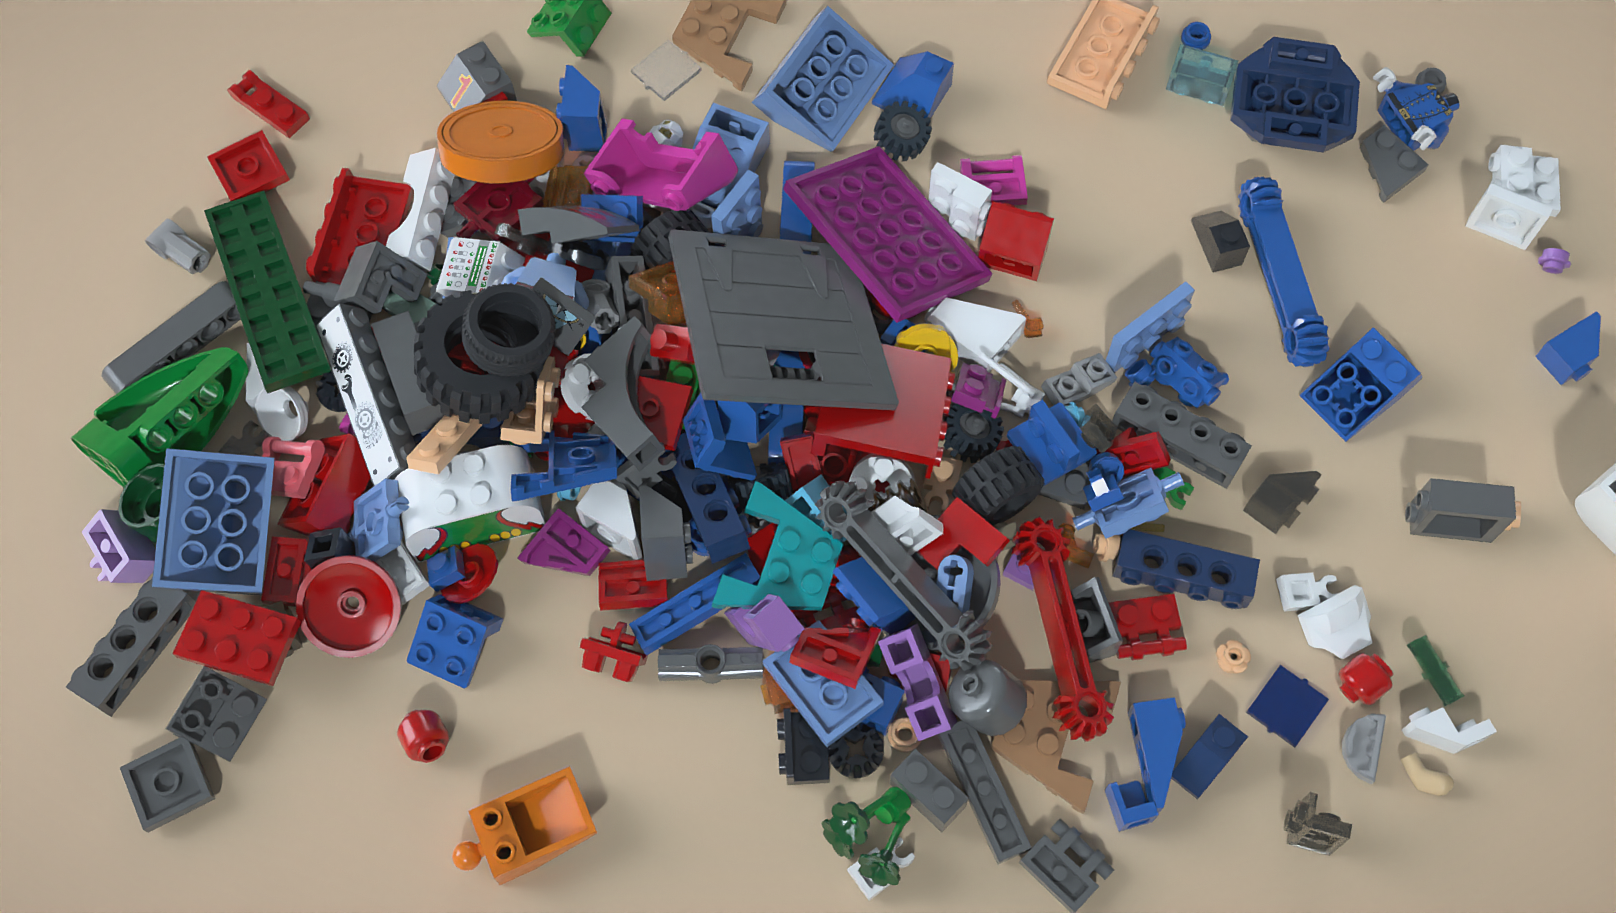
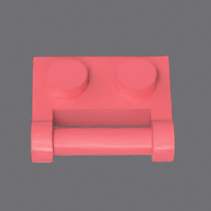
M266 437L262 442V457L275 458L271 495L305 499L310 489V483L313 481L325 452L324 444L319 440L294 442L281 441L279 437ZM281 454L305 456L302 463L278 461Z

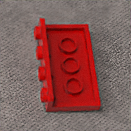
M342 168L340 175L334 179L333 195L331 201L325 206V219L322 228L316 232V245L313 254L308 257L306 262V271L312 281L331 282L341 285L356 247L375 241L386 246L389 235L397 230L407 218L414 196V189L408 184L353 176L350 168Z

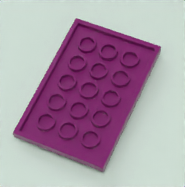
M880 146L786 180L783 190L896 323L940 304L945 298H954L989 282L993 274Z

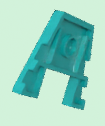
M755 481L744 513L778 524L759 583L755 586L722 575L711 607L717 609H725V607L752 609L768 594L779 596L790 610L821 611L834 574L832 571L836 568L843 543L833 539L831 534L822 531L823 529L763 484Z

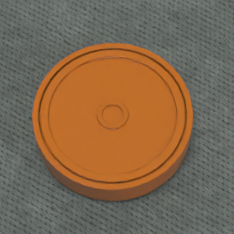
M491 101L470 105L448 115L439 124L437 129L439 157L442 165L451 173L472 181L510 183L531 179L554 168L564 155L563 126L560 119L548 109L531 103Z

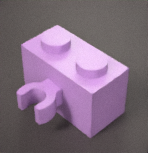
M100 509L82 531L95 555L90 563V567L102 568V573L97 577L98 581L144 583L154 572L156 549L147 536L140 534L124 523L118 510Z

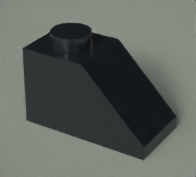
M1223 211L1191 219L1212 272L1243 264L1250 244L1238 219Z

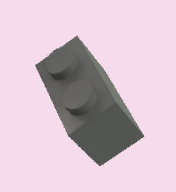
M916 749L893 771L890 777V785L902 789L909 796L911 804L941 832L964 810L969 799Z

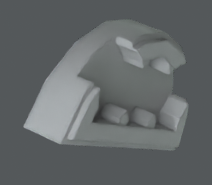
M1372 713L1357 719L1347 728L1342 739V755L1347 767L1359 779L1369 784H1373L1376 778L1386 720L1385 714Z

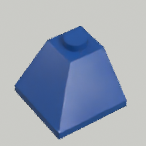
M928 51L899 58L872 100V105L884 110L886 106H892L893 102L898 101L899 106H901L903 101H908V107L911 108L913 103L918 105L916 111L920 112L923 109L926 112L923 118L929 117L931 119L952 85L954 63Z

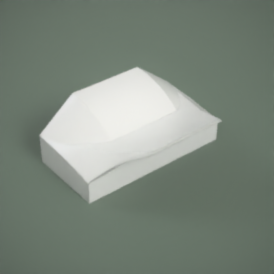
M893 496L871 512L910 556L943 534L942 522L923 510L910 506L896 496Z
M1354 585L1297 615L1308 645L1314 648L1326 649L1340 659H1344L1372 644L1369 626L1371 615L1362 587Z

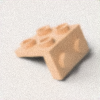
M548 357L537 381L536 401H526L525 409L518 414H514L511 411L509 419L504 420L501 427V440L511 441L517 445L528 443L542 444L546 432L551 433L553 417L557 418L559 409V398H554V389L558 388L560 381V368L555 367V357Z

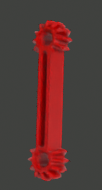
M1039 516L1031 522H1024L1019 527V531L1016 532L1012 539L1016 546L1011 554L1021 557L1018 566L1025 564L1029 566L1061 693V696L1059 695L1054 699L1053 705L1058 710L1054 712L1052 718L1062 721L1063 724L1060 726L1059 731L1070 730L1071 740H1077L1081 737L1084 742L1093 740L1095 736L1100 737L1107 732V726L1114 719L1108 711L1113 708L1114 703L1105 701L1104 697L1107 690L1096 691L1063 564L1071 553L1066 548L1070 544L1071 539L1062 537L1061 534L1064 532V527L1056 529L1053 519L1047 520L1044 523ZM1037 543H1040L1045 550L1041 549ZM1079 705L1086 710L1087 716L1081 713Z

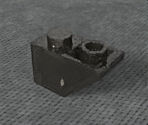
M1317 471L1269 474L1249 499L1243 511L1274 534H1277L1283 525L1290 528L1301 514L1297 507L1302 501L1308 505L1320 490L1315 484L1322 474Z

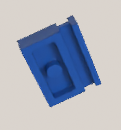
M581 194V206L599 208L626 217L638 224L640 230L638 232L587 241L635 242V238L640 234L641 228H643V196Z

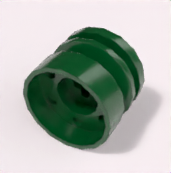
M159 463L145 467L130 479L120 496L118 507L121 520L140 534L147 536L154 543H157L165 464Z

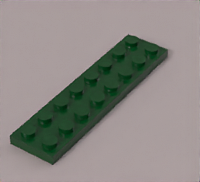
M261 191L204 210L267 394L332 371L265 192Z

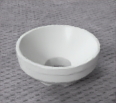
M288 386L268 394L265 388H263L258 393L255 404L256 415L262 429L268 436L279 437L281 441H293L302 436L308 424L309 407L298 392ZM290 400L293 402L298 416L291 412L289 408Z

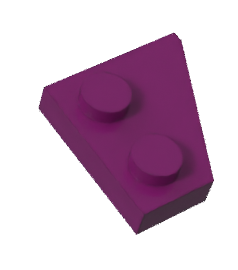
M558 508L517 559L528 565L591 576L598 567V563H601L611 550Z

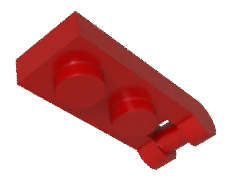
M251 70L242 75L243 80L241 82L233 84L227 89L234 100L289 139L310 120L305 110L263 82ZM251 88H253L255 90L254 93H252L250 96L246 94Z

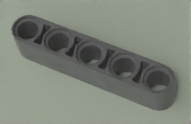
M222 281L212 286L110 362L102 371L101 376L103 380L117 394L141 378L179 360L193 356L236 324L241 318L228 281Z

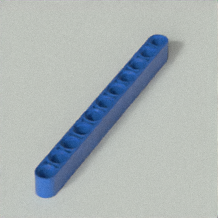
M784 161L780 239L812 242L813 224L783 188L786 180L815 170V162ZM803 251V254L811 255V252ZM780 350L781 353L775 361L778 367L805 368L799 357V351ZM782 404V419L769 431L768 464L776 462V464L783 463V465H786L780 439L803 434L804 405Z

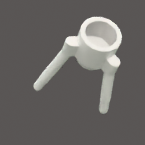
M985 353L980 355V358L990 367L1018 387L1012 397V401L1016 402V406L1002 402L1001 410L1012 412L1022 418L1025 412L1030 414L1032 405L1044 399L1045 393L1027 383L1004 363H997Z

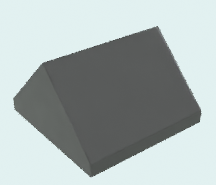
M1094 577L1070 590L1089 663L1115 656L1123 642L1099 577Z

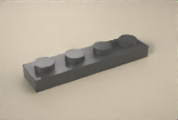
M959 721L952 729L939 733L938 737L965 795L969 798V804L997 864L1028 852L1032 847L977 730L964 721Z

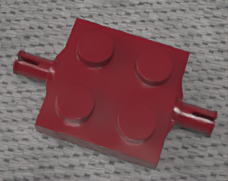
M536 177L510 183L477 182L453 203L455 210L468 220V223L456 232V236L458 238L470 239L478 231L488 235L494 241L503 243L521 226L518 209L542 207L544 205L543 198L531 190L529 186Z

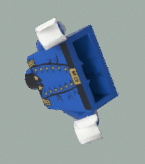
M1384 67L1373 76V79L1380 83L1377 86L1379 92H1386L1377 110L1389 129L1413 151L1419 147L1423 151L1426 148L1433 150L1439 148L1449 133L1448 125L1454 117L1453 111L1458 110L1460 106L1456 94L1449 93L1441 96L1436 87L1431 83L1419 85L1399 82L1396 80L1394 72Z

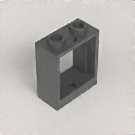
M1430 478L1425 486L1418 490L1415 498L1408 502L1406 506L1405 520L1410 523V535L1492 543L1516 519L1515 487Z

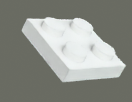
M1491 183L1469 216L1465 226L1526 250L1548 220L1553 208L1542 204L1538 200L1529 199L1505 187H1499Z

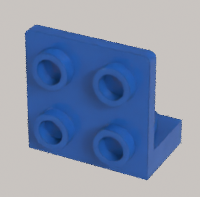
M700 392L683 419L695 468L753 481L757 473L748 442L726 440L715 400L703 399Z
M442 594L426 600L407 657V663L457 686L466 688L471 683L485 638L500 631L503 618L467 602L462 604L450 603Z

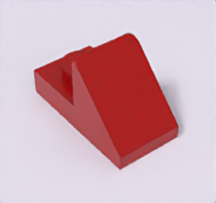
M1133 427L1126 429L1096 450V455L1110 452L1118 456L1124 467L1123 477L1140 473L1149 468L1153 470L1169 466L1171 460L1159 431L1137 436Z

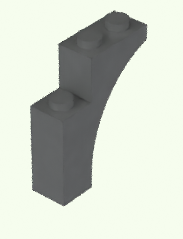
M634 316L626 324L619 327L615 334L601 346H598L584 360L605 386L600 391L594 393L581 408L640 472L665 448L647 427L639 408L638 378L643 359L651 345V335Z

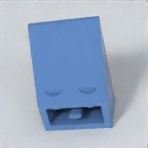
M713 103L700 126L692 149L696 148L706 132L719 133L738 167V174L732 183L700 201L702 204L717 209L748 169L755 173L770 144L769 122Z

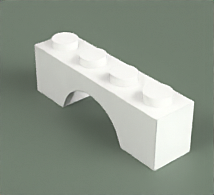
M437 148L410 155L403 182L414 189V203L406 220L397 230L389 235L386 247L424 272L431 271L455 175L442 165Z

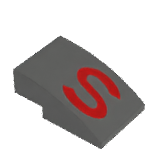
M555 206L518 209L522 235L550 233L552 243L585 241L640 231L639 225L628 218L599 208Z

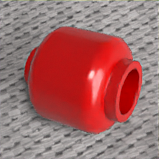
M1360 653L1339 671V677L1343 683L1339 689L1353 704L1359 700L1365 705H1372L1392 688L1393 683L1390 677L1394 673L1375 653L1371 656Z
M433 710L411 711L404 717L397 730L398 739L406 755L413 761L423 763L433 762L444 754L450 739L440 716Z

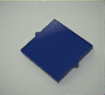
M1280 665L1246 713L1264 725L1268 733H1275L1295 748L1329 699L1311 687L1307 679L1301 680Z

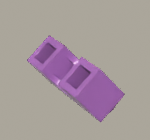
M768 594L752 609L730 607L724 612L748 644L775 652L780 650L785 652L792 648L799 640L798 635L805 629L777 595Z
M918 623L889 634L879 640V646L891 675L895 673L898 676L907 697L905 710L918 741L952 729L957 723V719L951 709L949 699Z

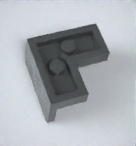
M378 241L356 247L334 301L341 304L353 301L373 314L379 313L382 310L389 290L408 302L417 301L427 273Z

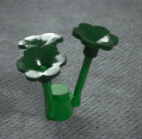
M890 787L879 799L863 810L852 801L846 804L838 802L832 807L833 817L830 820L825 819L821 823L824 828L823 835L839 856L851 859L854 857L853 843L861 845L867 841L868 834L866 830L870 827L869 820L876 815L878 820L884 824L896 823L885 849H881L879 853H872L871 855L861 854L858 863L861 865L859 868L860 873L867 878H871L875 884L879 886H886L887 884L898 885L901 879L898 874L900 868L896 863L892 862V851L903 827L911 819L906 813L911 807L910 798L902 789Z

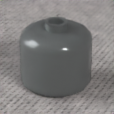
M986 659L980 665H973L970 670L963 671L962 668L959 669L949 687V703L954 714L982 734L997 736L1012 730L1021 721L1027 708V692L1023 683L996 661Z

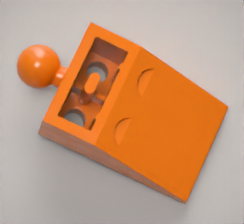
M570 766L469 810V815L480 842L477 844L471 841L461 842L455 847L452 859L457 868L469 871L476 868L481 858L486 856L494 879L499 885H502L537 869L597 834ZM498 817L496 824L492 826L486 825V822ZM510 848L511 854L507 859H500L498 857L501 849L506 852Z

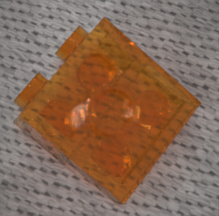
M673 261L629 276V288L648 300L649 313L667 325L679 322L686 323Z

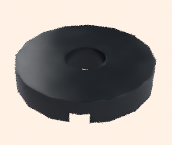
M550 236L547 243V249L551 252L558 253L561 258L587 268L606 270L610 261V257L606 252L598 249L595 253L590 248L591 246L584 241L552 243Z

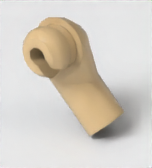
M1417 753L1401 759L1406 772L1417 790L1436 796L1446 795L1452 790L1454 786L1452 777L1447 773L1425 769Z

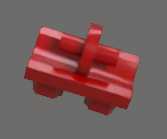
M621 621L617 623L615 629L602 628L601 636L611 639L610 643L589 637L588 639L582 638L579 647L585 649L582 668L600 673L603 670L606 657L617 660L612 677L625 682L633 681L639 666L646 664L648 655L622 647L623 643L634 646L636 636L626 634L627 623Z

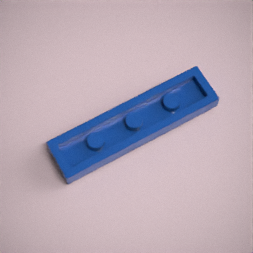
M746 553L631 622L629 625L644 653L649 655L723 610L711 607L722 575L757 586L760 575Z

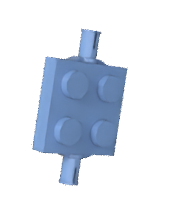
M1149 468L1118 483L1124 499L1095 512L1090 509V511L1072 519L1078 531L1097 523L1105 539L1114 535H1121L1130 528L1144 522L1154 521L1161 515L1168 513L1169 509L1165 501L1166 492L1185 484L1179 472L1160 480L1155 476L1152 468Z
M384 479L354 500L353 528L347 535L354 542L356 556L375 562L401 545L403 529L400 525L399 516L402 512L408 510L409 505L407 504H409V501L405 497L398 498V480Z

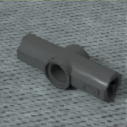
M707 644L695 649H659V681L702 680L706 683L714 684L721 680L763 679V648L760 647L720 648L717 645ZM715 658L720 661L719 666L713 670H706L702 667V664L707 659Z

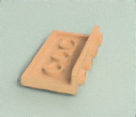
M1092 0L1050 72L1047 84L1107 109L1112 99L1117 100L1124 87V83H1122L1123 78H1130L1136 65V61H1134L1136 55L1141 57L1148 44L1147 35L1155 33L1160 22V18L1156 17L1159 7L1153 5L1148 13L1120 0Z

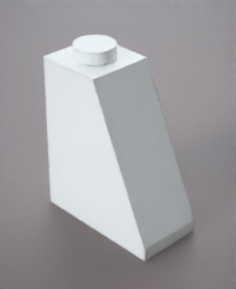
M945 298L939 306L931 307L924 318L926 324L940 325L946 329L955 342L960 360L968 365L976 364L982 366L988 372L993 368L983 361L980 355L985 353L998 363L1023 334L1027 319L1022 314L951 298Z

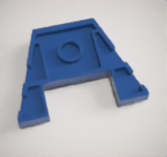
M551 431V433L546 432L542 444H514V446L523 448L526 453L549 451L548 472L511 474L510 490L512 502L617 479L616 445L603 434L574 432L572 434L573 438L555 437V431Z

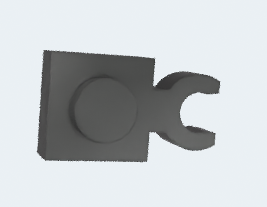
M664 449L640 472L628 460L617 468L616 480L622 483L632 495L639 498V485H647L652 488L663 480L660 470L665 471L673 468L677 463L676 454L671 453L668 457L661 458L659 456L665 452Z

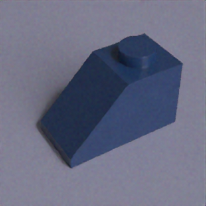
M1218 714L1173 770L1171 779L1198 800L1248 736L1222 715Z

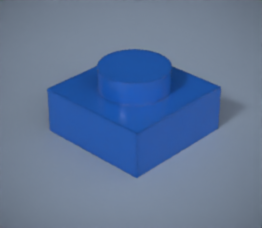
M455 545L427 560L429 586L436 592L465 577L463 552Z

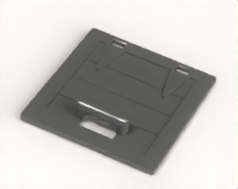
M675 229L670 231L668 238L703 399L896 410L899 401L863 283L830 244ZM708 242L724 244V247L709 246ZM803 251L817 252L818 255L803 254ZM765 349L814 352L816 361L811 369L769 366Z

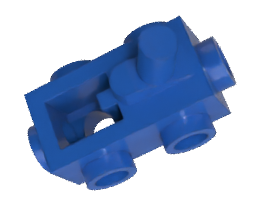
M1179 337L1166 343L1161 341L1150 353V356L1154 358L1150 365H1155L1156 367L1155 379L1162 385L1172 386L1179 393L1178 399L1186 406H1194L1196 409L1204 404L1210 406L1221 394L1219 387L1226 385L1229 381L1227 373L1218 372L1212 363L1204 360L1193 350V347L1188 342L1181 340Z

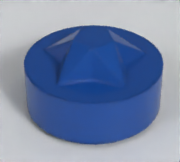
M1100 453L1089 464V471L1099 467L1104 478L1114 474L1118 483L1123 478V464L1119 457L1113 453Z

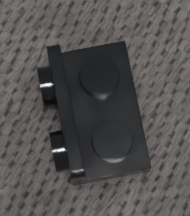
M783 708L784 718L777 719L778 740H785V753H778L779 775H786L787 785L830 783L828 747L824 745L800 712H791L790 708Z

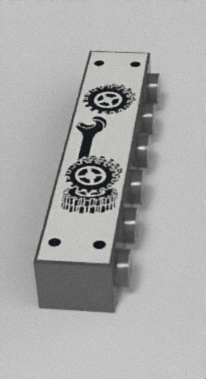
M339 303L315 326L373 485L376 486L384 479L395 480L401 472L409 468L406 457L414 450L416 444L404 417L365 309Z

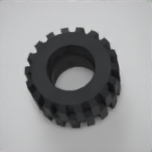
M672 210L656 217L641 230L631 246L630 256H643L646 280L657 291L662 290L663 292L667 290L673 270L675 271L668 238L670 231L675 229L710 233L692 210ZM708 242V245L715 246V243Z
M1011 446L998 450L973 465L956 483L952 496L954 499L956 497L961 499L994 526L1012 518L1027 507L1040 493L1045 480L1020 446Z

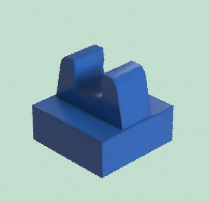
M1099 467L1086 472L1090 484L1083 487V490L1093 512L1124 499L1114 474L1104 478Z

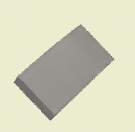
M1101 353L1074 363L1071 370L1046 379L1041 388L1053 406L1057 403L1068 406L1070 402L1077 404L1114 383L1117 380V376Z

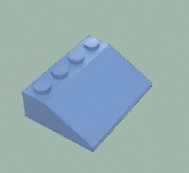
M827 6L813 18L751 103L775 123L832 152L894 64Z
M166 449L152 587L262 595L275 458Z

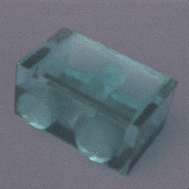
M1180 44L1166 90L1175 92L1178 95L1200 99L1209 104L1223 106L1239 60Z

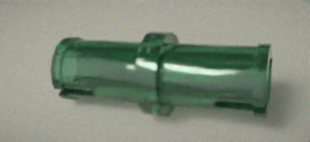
M1427 635L1406 645L1422 668V677L1424 680L1428 679L1444 707L1465 696L1448 672V663L1441 661Z

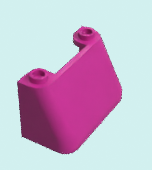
M621 119L584 172L585 177L591 184V189L596 194L643 196V203L679 211L689 209L732 183L738 174V167L719 133L706 132L695 149L658 144L652 133L647 132L643 136L633 129L636 125L634 120Z

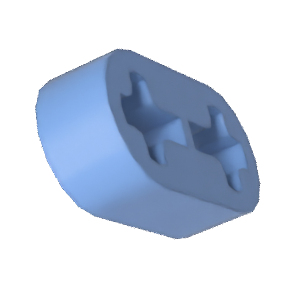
M949 555L940 563L936 585L951 601L953 598V601L958 603V609L965 613L970 607L974 575L973 566L967 558ZM958 565V567L963 568L962 575H956L955 578L949 571L950 568Z

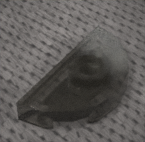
M498 223L494 234L517 243L518 251L533 257L536 252L547 256L553 253L547 249L548 241L535 235H522V231L508 224Z

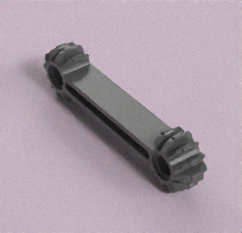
M837 481L832 483V486L824 488L820 492L822 499L817 500L814 504L821 510V513L815 519L823 520L825 523L822 531L828 532L832 530L833 539L845 537L938 640L933 643L932 648L938 649L942 653L939 661L948 659L950 669H957L960 666L963 671L970 670L973 665H980L987 657L986 653L993 646L987 640L991 636L992 631L984 630L982 627L985 618L975 620L973 610L962 613L868 510L874 501L866 500L865 494L867 489L862 488L858 490L856 481L847 483ZM842 505L845 507V509H846V511H847V515H846L845 512L843 511ZM958 635L964 639L965 644L960 641Z

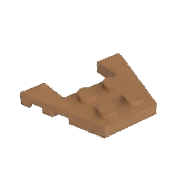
M691 0L672 35L673 44L701 63L703 61L714 69L716 75L721 78H727L733 83V87L743 91L753 71L752 64L730 57L728 54L748 16L777 24L786 6V0Z
M1020 680L1027 692V708L1024 716L1015 728L1003 735L994 736L990 749L1026 775H1031L1046 786V789L1052 794L1060 796L1071 804L1074 810L1084 814L1093 780L1058 769L1069 731L1068 729L1066 731H1059L1060 726L1063 724L1062 721L1052 718L1054 712L1058 710L1053 705L1054 699L1059 695L1061 696L1058 681ZM1094 681L1096 691L1107 690L1104 699L1106 702L1114 703L1113 708L1108 711L1112 714L1121 682Z

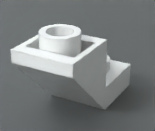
M1427 707L1410 715L1409 719L1411 722L1402 729L1406 737L1452 754L1482 742L1497 732L1490 719L1476 724L1475 720L1471 719L1455 727L1443 707L1433 712Z

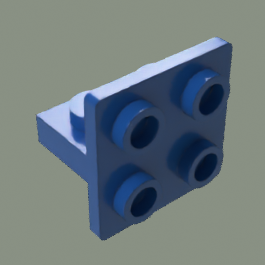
M1043 400L1031 406L1028 420L1007 432V438L1011 444L1017 447L1020 446L1045 480L1044 486L1091 460L1097 454L1094 446L1062 403H1057L1048 408Z

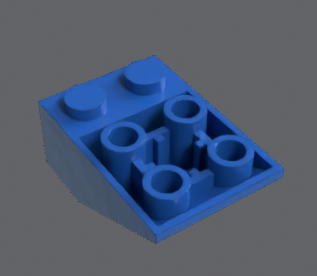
M1373 327L1299 396L1347 442L1401 399L1423 377Z

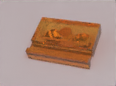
M564 165V167L555 166L549 172L543 201L544 205L542 207L581 206V194H593L591 184L584 175L588 166Z

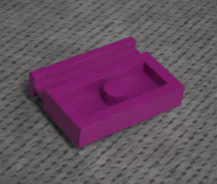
M963 363L957 377L951 402L982 413L983 409L992 412L991 417L996 419L1001 407L1007 379L1002 378L1000 382L993 379V374L989 373L984 367Z

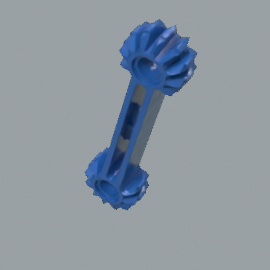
M1254 177L1242 184L1241 193L1238 195L1240 199L1238 207L1240 208V217L1243 219L1245 227H1249L1283 332L1284 353H1287L1288 361L1293 363L1295 367H1310L1314 364H1320L1321 361L1326 360V352L1330 349L1328 345L1330 337L1327 334L1328 326L1324 325L1323 317L1318 316L1282 209L1284 201L1281 197L1282 190L1278 188V182L1272 180L1271 177Z

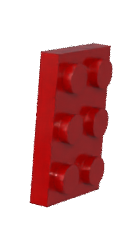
M201 590L172 654L182 660L274 686L301 621L291 615Z

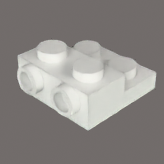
M1500 145L1496 153L1491 154L1488 169L1492 171V184L1505 187L1529 199L1538 200L1542 204L1553 208L1550 216H1557L1561 210L1558 158L1533 156L1532 148Z
M937 162L931 171L928 201L940 214L949 215V225L960 237H967L973 241L978 236L982 238L992 205L990 203L992 190Z

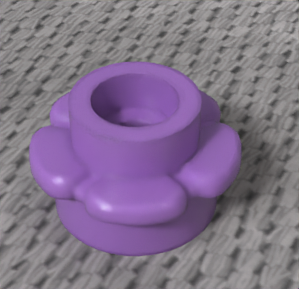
M1547 248L1543 250L1542 256L1538 258V263L1543 266V271L1559 274L1563 272V269L1571 266L1569 261L1570 253L1562 249Z

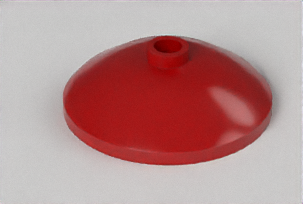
M337 556L320 563L307 574L297 593L296 615L301 621L300 627L304 635L314 646L325 653L337 657H361L378 650L394 634L401 617V596L394 579L382 566L360 556ZM349 597H356L359 600V606L352 607L348 602Z

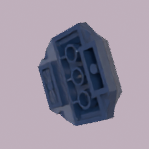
M1272 37L1263 44L1262 48L1253 52L1238 64L1235 71L1230 121L1241 128L1251 141L1324 153L1353 139L1357 129L1360 81L1352 69L1341 59L1342 55L1335 45Z

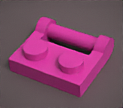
M1014 155L1011 159L970 161V158L960 159V174L992 190L991 204L994 201L1001 204L1009 203L1014 206L1027 205L1028 195L1022 155ZM1012 171V173L972 175V173Z

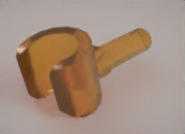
M1018 300L1013 301L1012 306L1017 314H1022L1027 318L1023 332L1026 338L1043 336L1041 330L1044 326L1041 317L1030 319Z

